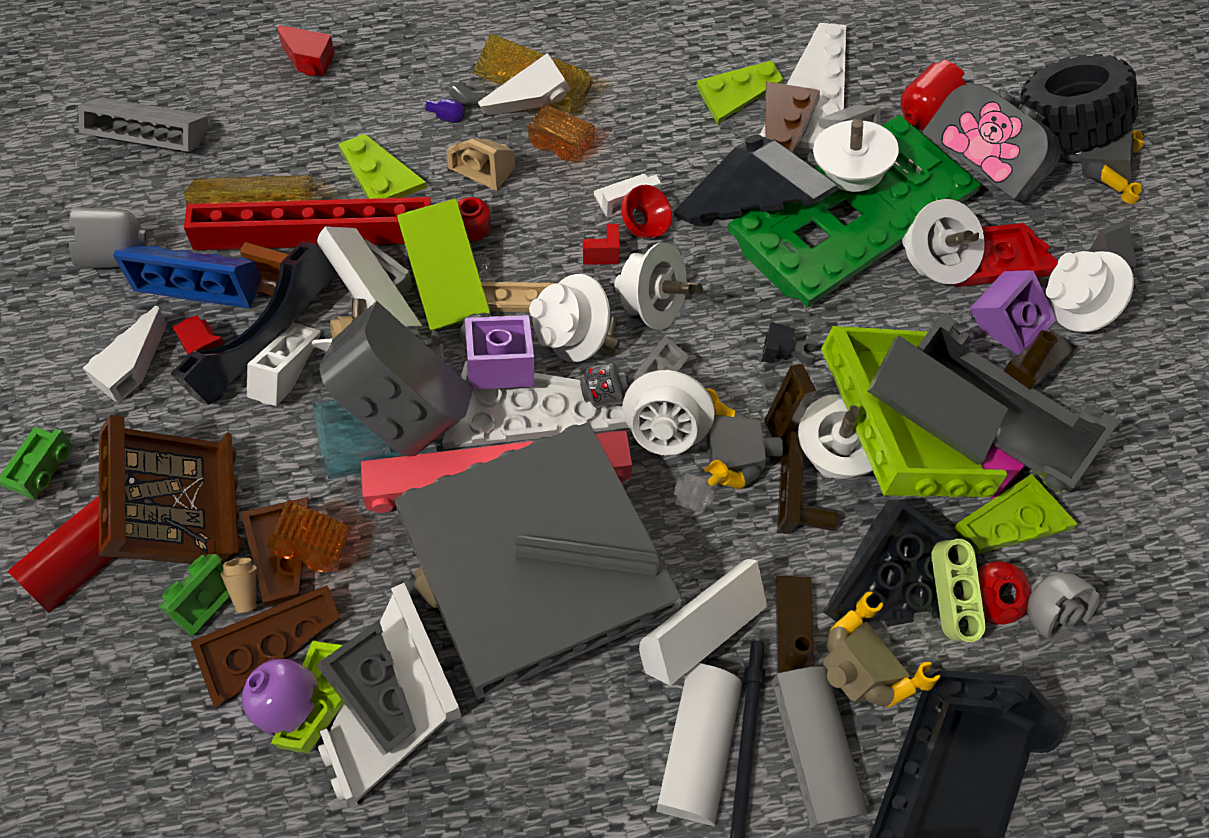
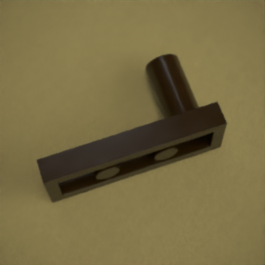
M1041 330L1028 348L1009 361L1004 372L1031 390L1066 361L1077 347L1052 330Z
M803 364L790 366L764 419L771 436L781 437L782 444L791 431L798 429L799 423L817 391Z
M791 431L782 444L783 453L780 467L777 533L791 534L797 525L833 531L837 523L836 511L801 505L803 450L799 442L798 432Z
M776 576L777 674L814 667L811 577Z

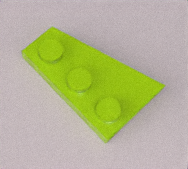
M771 60L697 80L696 87L717 125H719L728 116L740 112L749 103L766 95V81L782 84L783 78Z
M366 134L338 143L342 155L368 199L402 198L427 188L426 182Z
M1031 474L959 521L954 530L962 539L971 544L975 553L980 554L1074 530L1078 523Z
M317 641L311 642L302 666L313 672L318 682V688L313 687V694L310 702L314 704L313 710L306 720L293 732L288 733L283 730L275 733L271 744L279 749L309 754L321 737L320 731L328 727L344 704L317 667V664L342 645Z

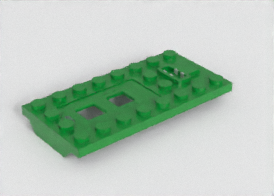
M900 115L882 125L897 140L898 157L894 165L884 173L882 180L876 186L858 192L845 191L838 188V191L811 205L803 206L802 201L784 203V209L767 212H761L760 208L748 210L742 216H738L728 223L727 230L737 239L743 255L786 297L798 298L807 308L901 245L904 235L913 224L917 214L927 204L941 199H952L963 203L979 191L981 184ZM819 166L814 168L815 170H817L825 176V171L822 170ZM844 200L861 214V216L846 226L828 211ZM811 221H814L830 236L814 248H810L794 233Z

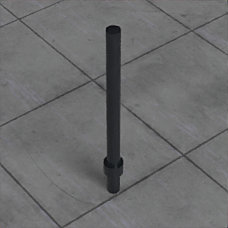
M761 641L751 642L749 665L744 669L743 684L746 685L730 838H745L760 689L765 685L766 671L763 669L765 643Z

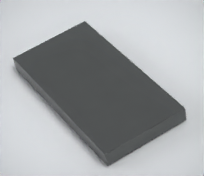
M901 336L893 340L867 391L977 465L984 462L1008 409Z

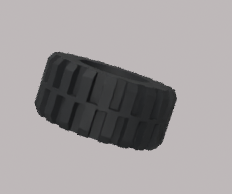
M1085 54L1078 55L1076 58H1064L1057 63L1052 62L1046 65V68H1040L1033 76H1030L1020 94L1022 106L1026 105L1045 117L1042 123L1055 132L1059 139L1060 147L1064 151H1072L1075 148H1080V150L1089 149V146H1100L1110 139L1115 140L1120 137L1122 132L1125 133L1130 129L1138 116L1139 110L1137 80L1134 69L1126 61L1118 60L1115 56L1111 55L1104 57L1102 54H1094L1093 56H1086Z

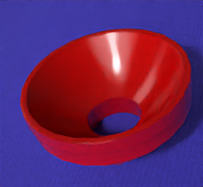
M651 185L634 187L626 194L622 201V219L626 227L634 235L643 239H652L664 234L670 227L672 221L671 205L664 193ZM634 209H638L644 214V224H639L634 220Z
M992 561L978 567L977 571L985 621L996 625H1005L1020 619L1027 612L1029 596L1032 593L1030 582L1024 572L1015 565L1003 561ZM1005 583L1012 584L1016 591L1014 601L1009 604H1005L999 596V590Z

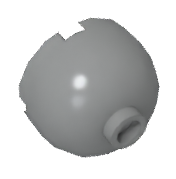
M1065 572L1057 573L1046 578H1040L1031 586L1032 593L1029 596L1027 613L1032 626L1039 634L1051 643L1059 644L1075 634V632L1066 631L1080 620L1087 624L1098 607L1100 595L1091 584L1078 576ZM1058 623L1063 625L1062 627H1057Z

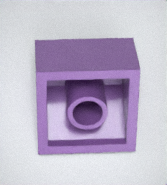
M1033 270L1004 271L970 307L980 329L1017 355L1033 343L1041 330L1047 331L1057 320Z
M529 315L465 318L468 384L474 389L534 387V352Z

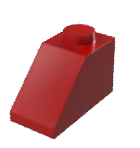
M279 25L277 30L282 48L297 71L308 76H324L335 55L331 35Z

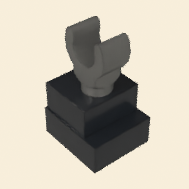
M771 322L766 334L761 362L773 364L775 358L787 360L789 354H791L801 363L811 365L815 356L807 354L805 350L813 352L817 343L813 340L794 343V328Z

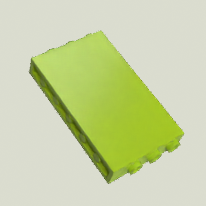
M832 326L821 350L847 411L850 410L852 405L860 409L855 430L883 495L992 497L1007 476L1005 470L983 469L981 464L977 465L867 392L895 338L901 336L915 347H918L928 332Z

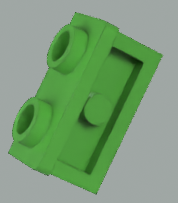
M34 427L1 473L0 486L36 500L40 493L49 486L51 478L60 464L68 458L70 449L73 447L72 443L64 432L59 429H55L51 433Z
M208 554L206 557L204 555L199 556L188 567L187 571L190 574L181 583L178 581L173 583L163 593L162 598L164 601L158 606L191 636L200 629L230 596L221 577V573L224 571L223 564L221 563L222 559L217 554Z

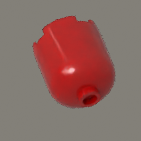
M942 60L940 63L933 62L904 89L900 99V107L904 119L913 127L923 131L949 94L958 87L966 85L962 79V76L965 75L964 71L948 60Z

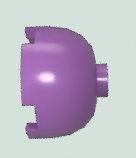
M271 659L262 663L248 677L242 691L241 703L247 718L262 731L272 736L283 730L290 733L299 727L313 710L314 704L310 702L313 694V687L318 688V682L314 673L298 662L290 659Z

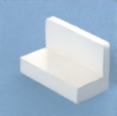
M641 174L594 191V196L605 216L609 218L621 214L622 201L626 194L634 187L651 185L660 190L661 182L657 175L647 177L645 174Z

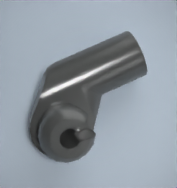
M454 80L448 86L449 94L463 106L479 105L478 102L487 96L486 90L472 91L460 80Z

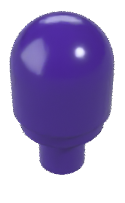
M445 98L440 99L439 102L427 100L425 110L436 113V117L442 121L458 123L465 116L464 106L458 101Z

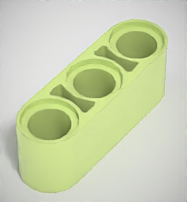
M964 539L938 542L932 550V563L943 632L954 641H978L985 632V618L974 549ZM951 547H954L958 554L955 564L948 557V551ZM957 581L963 588V594L959 599L955 597L953 587ZM962 617L968 623V629L964 634L960 632L958 627Z

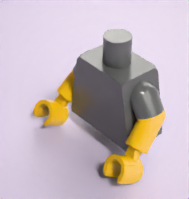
M1133 124L1125 133L1122 132L1120 137L1115 140L1110 139L1103 145L1089 146V149L1083 150L1075 148L1072 151H1064L1065 163L1081 162L1082 176L1085 178H1093L1103 182L1117 192L1123 191L1121 198L1128 204H1135L1140 199L1138 195L1142 192V186L1136 182L1128 184L1132 175L1133 152L1140 151L1145 144L1142 140L1143 133L1140 130L1133 131Z
M707 388L706 390L712 398L715 410L713 425L706 435L709 465L704 471L710 472L711 477L708 479V483L710 486H716L719 483L734 489H742L756 480L760 474H763L766 457L782 456L781 437L763 438L761 422L758 419H751L731 409L719 401V396L715 390Z

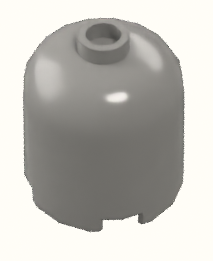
M73 207L71 210L69 228H75V242H69V249L74 266L82 268L119 267L113 256L115 250L135 245L147 246V231L141 230L140 223L135 215L127 210Z

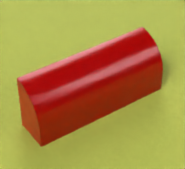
M99 495L7 570L47 613L51 612L114 558L99 556Z

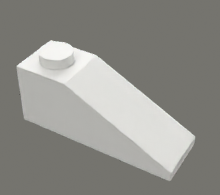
M547 53L484 97L478 104L487 115L544 107L563 100L571 88Z
M292 323L285 332H282L247 364V397L258 400L263 404L277 406L292 391L314 349L312 341L318 340L322 331Z

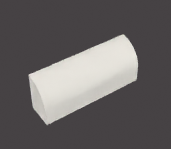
M324 227L318 236V245L355 299H365V310L378 301L409 330H418L422 326L358 230L356 228Z
M753 559L743 560L644 637L640 642L639 651L645 673L671 686L767 607L758 561Z
M698 663L686 673L656 812L715 826L742 689V681L734 674L702 663Z

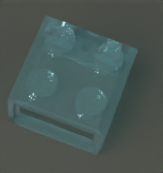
M335 399L313 404L321 458L328 479L361 473V461L393 458L391 447Z

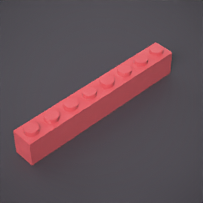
M626 430L597 433L596 436L621 483L625 482L626 479H631L632 461ZM533 441L361 461L362 492L367 511L373 510L376 513L389 512L393 507H396L394 498L401 496L403 492L409 489L430 485L444 475H455L467 470L472 464L488 462L498 458L505 451L521 449L530 445Z

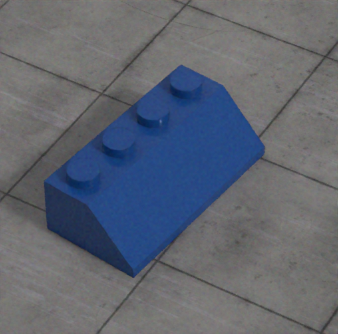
M141 245L115 250L113 254L133 291L250 309L261 281L255 262L246 258H230L217 254L207 255L193 253L188 250L178 251L163 249L158 246L148 247Z

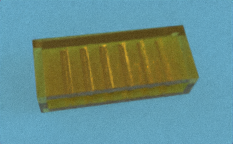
M490 33L472 73L496 84L503 85L545 54ZM550 57L571 88L563 100L550 105L574 114L587 97L594 81L588 71Z
M312 175L195 178L184 191L186 207L187 204L313 200Z

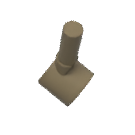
M616 317L610 318L606 338L600 347V352L612 357L620 345V340L613 337L617 324Z

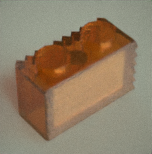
M544 104L528 124L529 142L537 149H546L555 153L562 160H571L578 163L594 142L595 125Z
M287 500L278 516L266 546L272 548L273 552L279 557L285 559L296 558L305 562L306 566L313 571H327L331 573L340 559L352 527L345 525L344 522H339L337 519H332L330 516L320 514L318 511H313L311 508H306L305 505Z

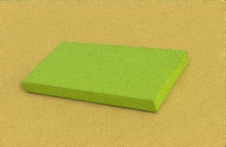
M456 198L397 215L430 331H439L463 324L465 318L471 314H490Z

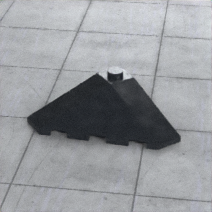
M752 135L747 137L744 143L735 147L673 213L678 219L690 224L702 222L703 216L719 214L720 219L742 216L745 209L753 210L760 208L761 212L784 209V203L802 201L803 206L816 204L838 191V187L834 182L775 140L762 137L761 135Z
M888 500L867 531L823 613L835 622H838L850 610H857V602L864 594L873 592L866 600L867 605L871 608H876L882 602L883 607L874 617L863 618V623L881 620L885 622L886 627L912 623L914 613L925 611L931 612L933 618H939L940 612L932 563V550L938 542L956 538L904 500ZM951 547L948 551V557L953 564L956 563L958 554L955 548ZM975 553L977 569L983 564L989 563ZM958 581L953 587V592L957 599L963 594L962 585ZM1005 583L1001 586L999 590L1000 597L1009 583Z

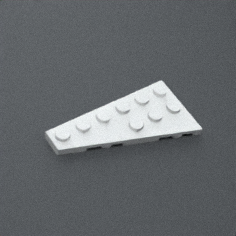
M819 23L786 84L820 90L819 102L798 148L813 149L817 137L825 130V128L819 127L818 118L844 109L846 25ZM765 125L760 133L762 137H765Z
M465 361L461 377L468 383L467 361ZM534 373V387L474 389L466 416L445 432L442 445L443 449L551 437L561 433L571 425H581L587 422L590 423L594 432L629 428L624 418L623 402L612 406L595 408L590 402L586 403L584 401L580 380Z

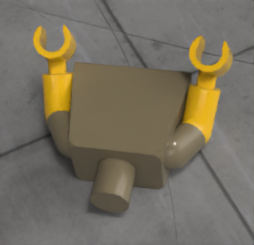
M867 592L857 602V610H850L830 629L826 646L830 653L822 661L828 670L827 679L833 687L841 688L854 703L868 701L869 703L887 708L916 694L917 688L925 691L931 690L940 675L934 678H927L924 673L930 669L932 663L923 662L915 673L914 678L909 679L910 675L868 622L863 623L862 621L863 618L874 617L883 607L882 602L876 608L869 607L866 600L873 592Z

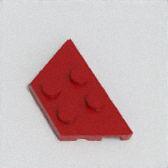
M1025 223L982 227L984 254L981 263L972 276L965 281L954 284V286L961 287L994 283L1004 271L1033 270L1036 277L1050 276L1058 265V260L1048 252L1050 246L1042 239L1036 237L1034 231Z

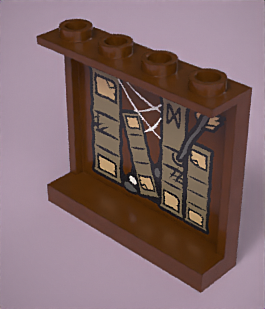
M110 414L99 430V556L192 564L201 555L206 557L208 554H217L222 559L221 563L224 564L238 555L241 548V537L237 535V521L240 511L239 506L235 504L238 479L234 475L233 469L236 448L232 446V434L226 433L219 442L127 429L125 428L124 416Z

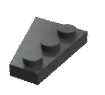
M378 620L321 660L317 667L384 756L414 733L416 728L403 689L399 687L392 666L394 663L390 651H387L382 636L383 630Z

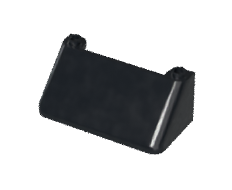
M950 670L933 673L929 678H934L937 675H940L931 690H922L869 838H1004L1030 752L1048 753L1054 750L1063 738L1067 722L1026 676Z

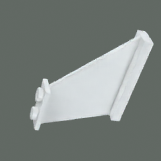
M405 583L391 588L393 594L380 624L387 651H390L394 663L392 666L399 687L403 689L416 731L383 756L345 703L340 708L330 732L327 728L320 731L324 744L319 745L318 749L325 766L333 765L337 777L331 780L335 794L339 801L346 799L351 808L357 806V801L441 725L446 721L450 723L461 718L459 706Z

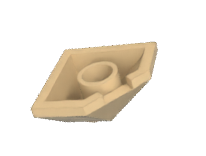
M472 138L453 145L446 150L449 169L496 191L515 169L514 150L490 139Z

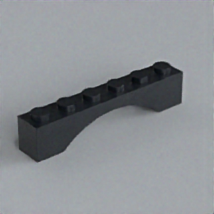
M301 242L280 263L279 277L273 296L253 325L241 335L225 344L209 349L192 351L170 373L193 398L207 405L219 400L224 395L227 386L233 380L245 374L247 364L264 350L277 335L285 332L290 327L291 320L298 313L305 311L311 305V300L320 291L325 290L331 285L332 278L337 272L318 245Z

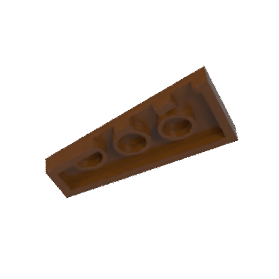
M328 585L190 641L215 709H218L242 692L248 677L262 663L271 659H288L341 620Z

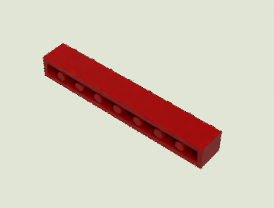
M431 198L187 204L184 230L193 250L241 249L245 242L264 248L297 247L301 242L318 245L317 239L324 227L356 228L364 240L367 239L374 245L405 244L397 215L430 206Z

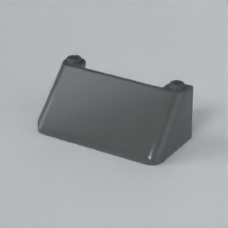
M941 313L917 348L1008 408L991 445L1045 478L1043 483L1058 493H1061L1063 490L1071 491L1120 421L1106 412L1101 417L1091 416L1090 414L1093 409L1088 406L1079 417L1033 388L1029 390L1004 372L1003 369L968 349L967 345L970 334L964 331L960 336V332L953 328L956 321Z

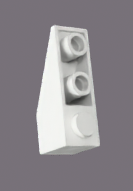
M154 306L149 312L143 314L135 324L123 334L118 335L108 347L95 355L83 367L91 382L117 403L143 382L167 325L158 306Z

